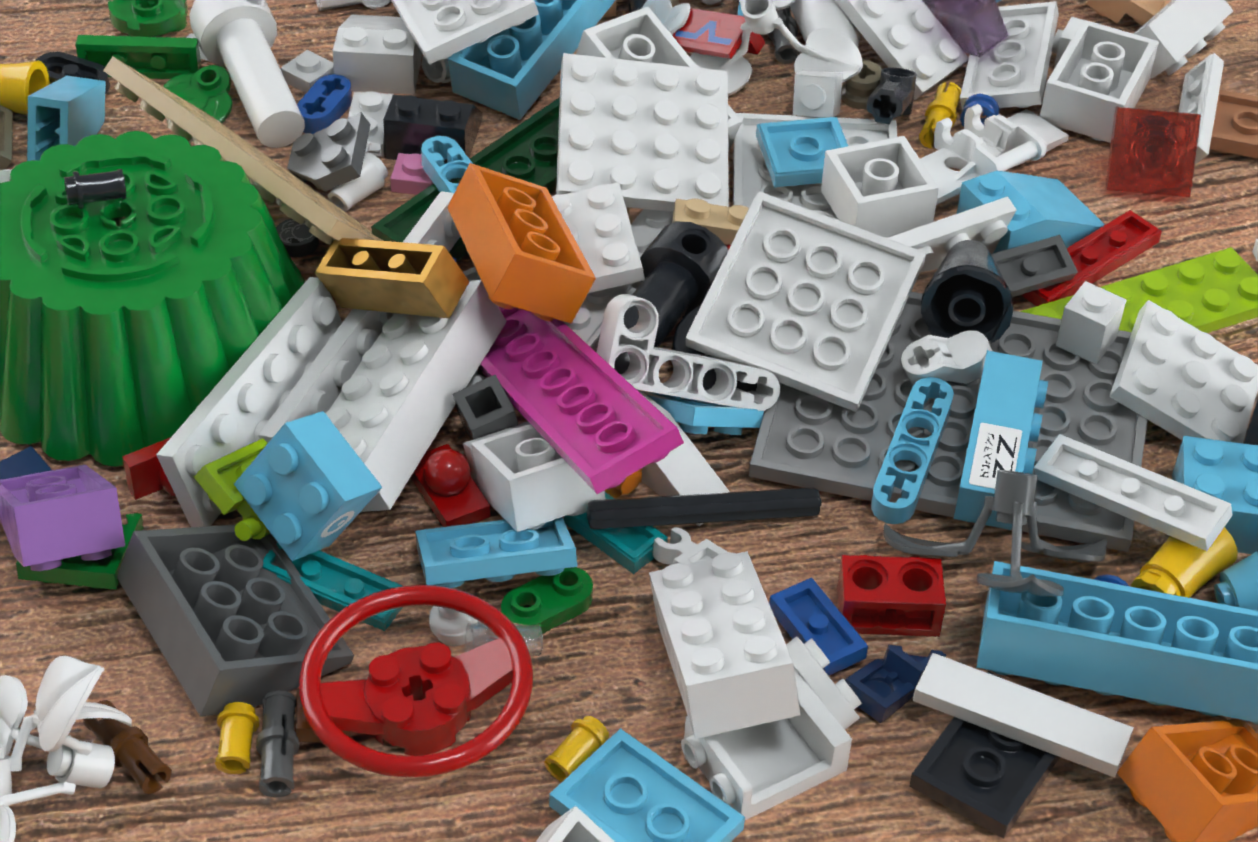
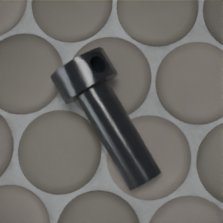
M676 221L665 226L640 257L645 280L640 281L641 284L632 295L650 301L657 309L659 322L654 347H659L682 317L694 308L702 305L729 250L718 236L707 228L692 222ZM635 305L629 307L624 314V324L627 329L634 327L638 322L639 311ZM600 334L590 345L595 352H597ZM627 352L621 353L614 363V369L620 375L630 365V358Z

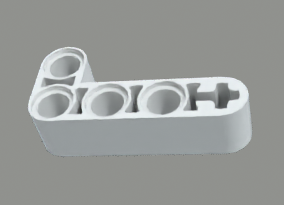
M621 294L614 297L607 304L596 353L614 368L616 358L621 353L627 352L630 358V365L621 376L635 389L737 408L758 409V411L769 409L777 402L780 394V385L772 372L727 360L654 347L659 315L656 307L650 301L629 294ZM635 305L639 311V319L634 327L627 329L624 324V314L629 307ZM670 360L673 364V374L668 381L661 383L659 369L664 362ZM714 368L716 382L711 389L705 391L703 377L708 370ZM737 380L749 384L757 383L756 391L746 392L736 388Z

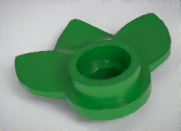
M208 65L200 68L195 73L177 75L168 80L163 86L221 123L227 119L232 110L233 102L229 95L231 78L228 71L221 66Z

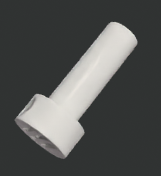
M195 0L189 14L190 25L195 37L198 38L201 51L208 61L221 67H227L260 142L271 148H280L295 142L302 135L305 123L271 50L277 36V24L266 0Z

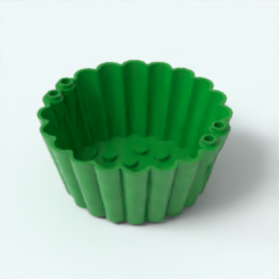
M130 131L120 134L115 139L109 135L96 134L83 138L76 146L69 144L52 146L42 153L40 161L22 162L11 170L9 181L0 183V431L2 436L16 444L41 442L42 450L49 457L56 460L71 461L91 454L97 462L117 467L124 466L122 456L168 439L175 434L305 283L301 272L287 252L258 190L251 185L242 166L234 162L223 161L220 152L214 147L208 145L191 146L187 139L179 135L169 134L154 139L146 132ZM122 169L127 199L85 203L84 209H79L78 205L68 206L64 177L73 176V171H78L79 175H87Z

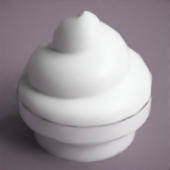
M433 606L429 615L431 631L440 642L449 646H460L468 643L480 626L478 620L464 613L443 607Z

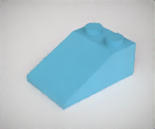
M996 170L964 181L961 185L957 214L1007 196L1016 208V212L1007 227L1008 231L1000 239L993 254L1057 235L1061 236L1066 248L1105 225L1058 179Z

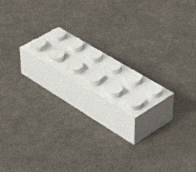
M482 280L469 281L450 318L394 313L391 319L383 325L382 332L372 347L365 352L362 362L351 378L344 383L341 393L331 408L325 413L382 486V489L361 512L390 510L454 408L455 401L452 394L467 387L507 321L499 307L489 299Z

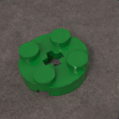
M109 0L108 2L112 25L128 36H159L171 31H181L187 26L186 16L188 8L186 0H113L112 2Z

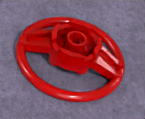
M432 585L401 586L376 592L357 600L338 612L321 628L309 645L303 659L299 678V696L306 720L313 732L329 750L341 759L356 767L381 775L408 778L428 777L449 773L477 762L498 748L513 733L523 718L531 698L533 667L528 647L516 626L501 611L488 602L469 593L447 587ZM407 606H435L452 609L478 620L498 638L455 657L451 656L448 646L439 642L429 643L426 646L402 648L388 655L374 658L369 664V676L367 679L320 683L324 663L339 639L363 620L391 609ZM512 683L510 695L504 708L487 729L458 747L439 752L456 742V734L465 726L466 721H470L472 710L477 709ZM343 731L374 735L380 743L383 744L385 740L391 745L402 747L405 749V754L410 756L394 755L373 750L354 741Z

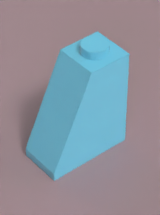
M65 76L28 96L27 161H40L42 153L52 146L60 144L76 146L83 138L98 134L105 121L106 81Z

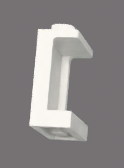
M795 667L801 716L697 739L694 737L688 716L685 719L684 739L681 741V747L686 760L693 768H700L710 783L712 794L742 814L745 820L847 771L852 738Z

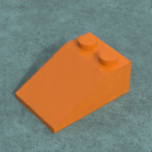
M1233 719L1153 726L1117 771L1120 778L1130 788V794L1134 800L1150 810L1164 826V832L1172 842H1229L1258 827V734L1245 720Z

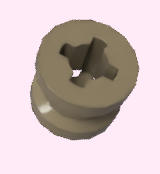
M862 60L863 68L860 73L843 84L841 100L846 105L856 109H867L868 97L880 84L882 70L878 64L872 61Z

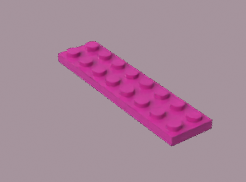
M499 307L507 322L478 369L487 378L493 375L497 376L510 403L596 494L620 485L629 475L650 463L661 461L670 451L684 444L678 428L563 321L557 319L545 321L536 317L530 311L516 307L511 310Z

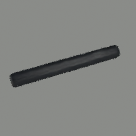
M815 488L592 500L588 503L587 520L589 527L597 530L811 517L820 513L822 501L819 491Z

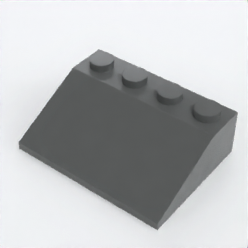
M235 525L134 531L117 574V579L200 717L219 715L224 710V707L232 702H244L257 707L262 704V699H265V695L269 692L277 690L289 692L299 687L301 666L308 647L330 618L310 588L299 577L301 576L285 551L279 549L277 541L271 533L261 539L250 538L247 541H242L235 534ZM270 550H273L276 555L274 562L271 564L286 570L292 584L286 583L278 578L275 573L262 568L264 557ZM343 637L339 639L328 654L321 677L352 662L355 655Z

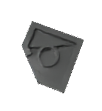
M361 112L347 119L340 118L329 127L316 133H306L293 142L287 169L304 183L308 180L316 188L325 192L360 177L371 124Z

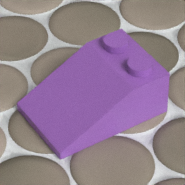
M83 464L0 480V521L13 555L23 567L30 566L33 571L54 569L62 565L61 559L80 555L82 560L87 561L103 559L112 555L111 549L125 546L117 488L87 465Z

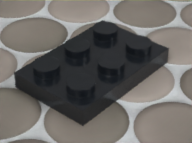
M990 671L987 672V673H989V674H992V675H994V676H997L996 674H994V673H992V672H990ZM954 717L913 771L909 787L1004 839L1060 757Z

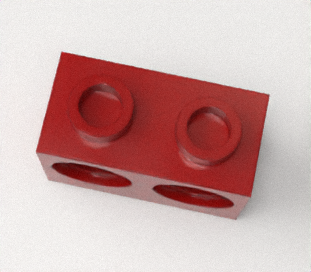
M842 555L837 583L838 610L858 634L940 637L946 608L942 558Z

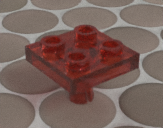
M1115 106L1105 189L1190 197L1201 114Z

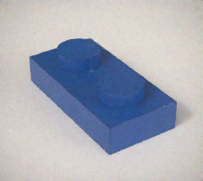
M809 578L770 596L769 605L771 610L791 638L794 639L797 636L803 644L812 638L828 658L830 664L823 668L828 676L866 659L868 645L813 578Z

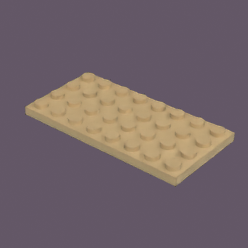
M112 56L103 71L118 81L114 86L115 90L135 103L140 97L142 99L140 108L161 122L166 117L167 128L188 141L193 138V143L196 145L214 147L220 152L223 161L234 162L242 166L251 185L258 190L260 196L271 203L277 200L275 203L280 206V211L296 222L304 223L310 228L309 232L330 246L334 239L339 241L341 238L384 241L373 235L372 231L217 119Z

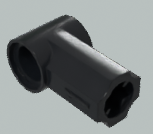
M896 67L881 70L880 84L871 93L867 101V111L874 116L875 122L890 124L895 117L912 114L916 72Z

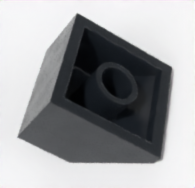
M393 95L383 119L385 159L397 160L399 153L421 154V147L424 141L435 136L452 138L470 158L483 120V113L472 104L457 103L451 100L440 101L417 98L411 95Z

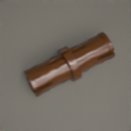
M104 700L98 702L99 704L111 706L116 709V707L112 704L111 701ZM96 718L83 719L84 725L104 745H108L113 749L114 764L118 767L123 766L139 784L144 793L152 794L163 788L153 776L156 773L164 782L168 783L172 770L148 746V737L141 729L136 726L130 727L110 718H103V720L99 721Z

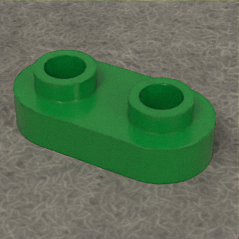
M577 567L564 568L563 572L556 575H542L507 593L501 603V612L516 626L523 638L537 637L587 611L593 601V581L587 572Z

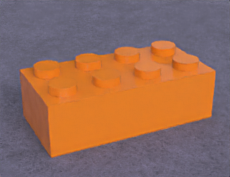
M469 163L447 208L489 295V299L504 309L511 310L516 307L530 311L536 317L545 321L557 319L572 324L596 277L548 189Z

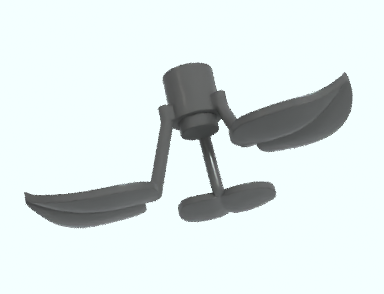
M997 470L994 497L985 496L984 507L968 539L964 542L944 543L912 538L892 530L886 523L883 530L886 542L891 547L904 553L925 557H958V555H969L972 552L992 511H996V521L1013 524L1010 576L978 573L977 582L1004 592L1023 593L1028 591L1034 595L1047 597L1063 596V587L1049 580L1037 579L1034 575L1023 578L1020 573L1021 548L1067 561L1101 562L1105 560L1108 542L1107 539H1103L1090 544L1054 546L1041 540L1038 535L1036 520L1037 502L1034 501L1038 475L1006 470ZM1026 522L1028 524L1030 543L1021 542L1022 525H1026Z

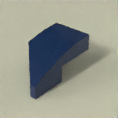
M888 644L883 660H873L846 678L845 681L862 704L858 707L876 721L882 723L914 696L915 688L932 653L946 657V654L942 651L931 650L928 657L908 655L902 650L901 646Z

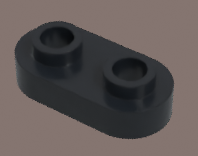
M49 52L35 60L41 61L46 66L50 84L65 76L106 81L105 94L110 89L109 75L103 71L105 67L101 64L64 52Z

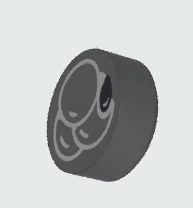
M291 218L281 222L276 227L290 257H304L317 249L319 239L309 232L310 228L304 223L300 224Z

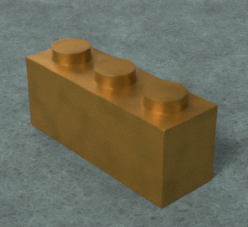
M341 238L339 241L334 239L315 271L316 276L341 308L450 318L469 284V280L443 245Z

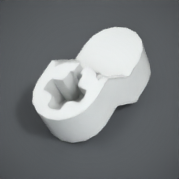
M969 330L950 338L927 335L906 347L902 353L901 362L908 379L913 385L916 381L927 377L968 384L982 377L987 350L992 351L988 339L978 331Z

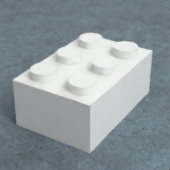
M1082 20L1046 82L1040 117L1058 129L1070 130L1090 136L1098 141L1116 144L1150 80L1159 41Z

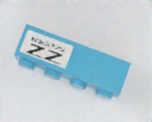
M987 350L954 519L976 523L984 507L985 496L994 497L997 470L1032 474L1037 449L1029 448L1028 442H1038L1043 417L1042 414L1034 413V408L1043 409L1048 381L1040 380L1043 361ZM992 511L985 524L1007 530H1012L1013 525L996 521V511Z

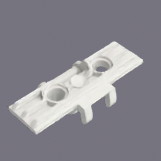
M976 104L967 109L964 129L956 132L953 137L950 133L952 127L951 119L945 118L937 122L934 131V147L938 151L920 158V160L939 187L936 205L960 194L962 182L996 170L1006 171L1029 160L1036 161L1043 158L1047 151L1067 142L1069 135L1027 109L1007 119L1000 114L997 116L993 115L985 119L983 125L980 120L982 107ZM949 168L959 169L960 171H954Z

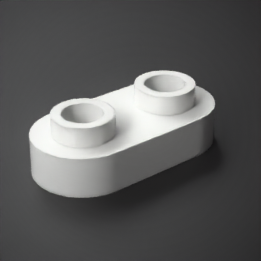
M796 636L788 642L786 646L795 669L841 726L847 729L860 719L854 709L862 704L843 678L834 684L823 668L829 665L830 661L815 641L811 638L803 644Z

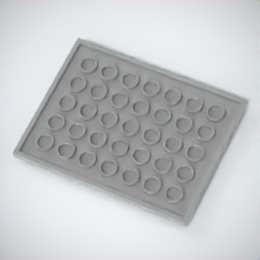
M910 293L857 412L779 382L780 394L777 402L764 412L750 462L749 477L804 488H815L819 491L872 501L876 479L913 387L902 366V353L914 341L931 335L921 313L923 294ZM1013 311L1010 327L999 340L992 344L991 340L988 342L993 352L1043 361L1040 380L1048 381L1047 393L1043 409L1034 408V413L1043 415L1038 442H1028L1029 448L1037 449L1034 466L1058 435L1061 434L1141 467L1147 419L1109 397L1132 332L1118 330L1117 338L1096 364L1056 346L1062 319ZM981 378L968 384L946 381L954 391L951 413L915 510L954 517ZM929 398L924 405V410L931 412L935 399ZM912 427L907 430L910 435L916 438L931 436V433L922 427ZM899 460L894 463L902 471L911 472L919 469V466L910 460ZM1037 480L1034 501L1037 502L1036 520L1039 535L1084 544L1096 543L1107 539V548L1129 552L1134 520ZM894 486L889 502L896 503L901 498L902 489ZM1027 522L1026 525H1022V531L1029 532Z

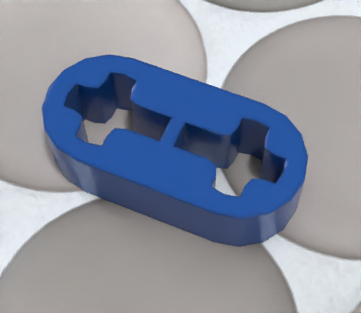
M336 74L323 76L302 97L297 106L304 119V133L313 134L329 127L347 111L352 103L351 82L348 78Z

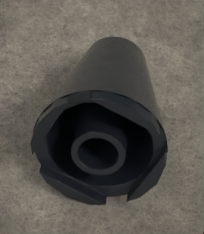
M975 240L960 241L949 250L925 288L921 300L922 318H924L925 323L929 327L928 331L931 335L950 338L961 332L969 330L978 331L984 334L988 341L991 340V344L999 340L1010 327L1014 311L1011 291L990 251L984 244Z

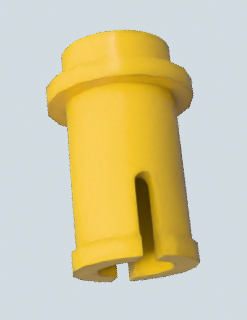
M244 702L229 703L217 716V726L221 729L215 766L224 773L242 774L250 768L252 737L260 724L259 717L255 714L256 710L250 704Z
M585 716L583 719H576L570 725L572 732L551 755H548L544 762L546 769L554 778L563 782L609 738L607 728L598 719L592 716Z

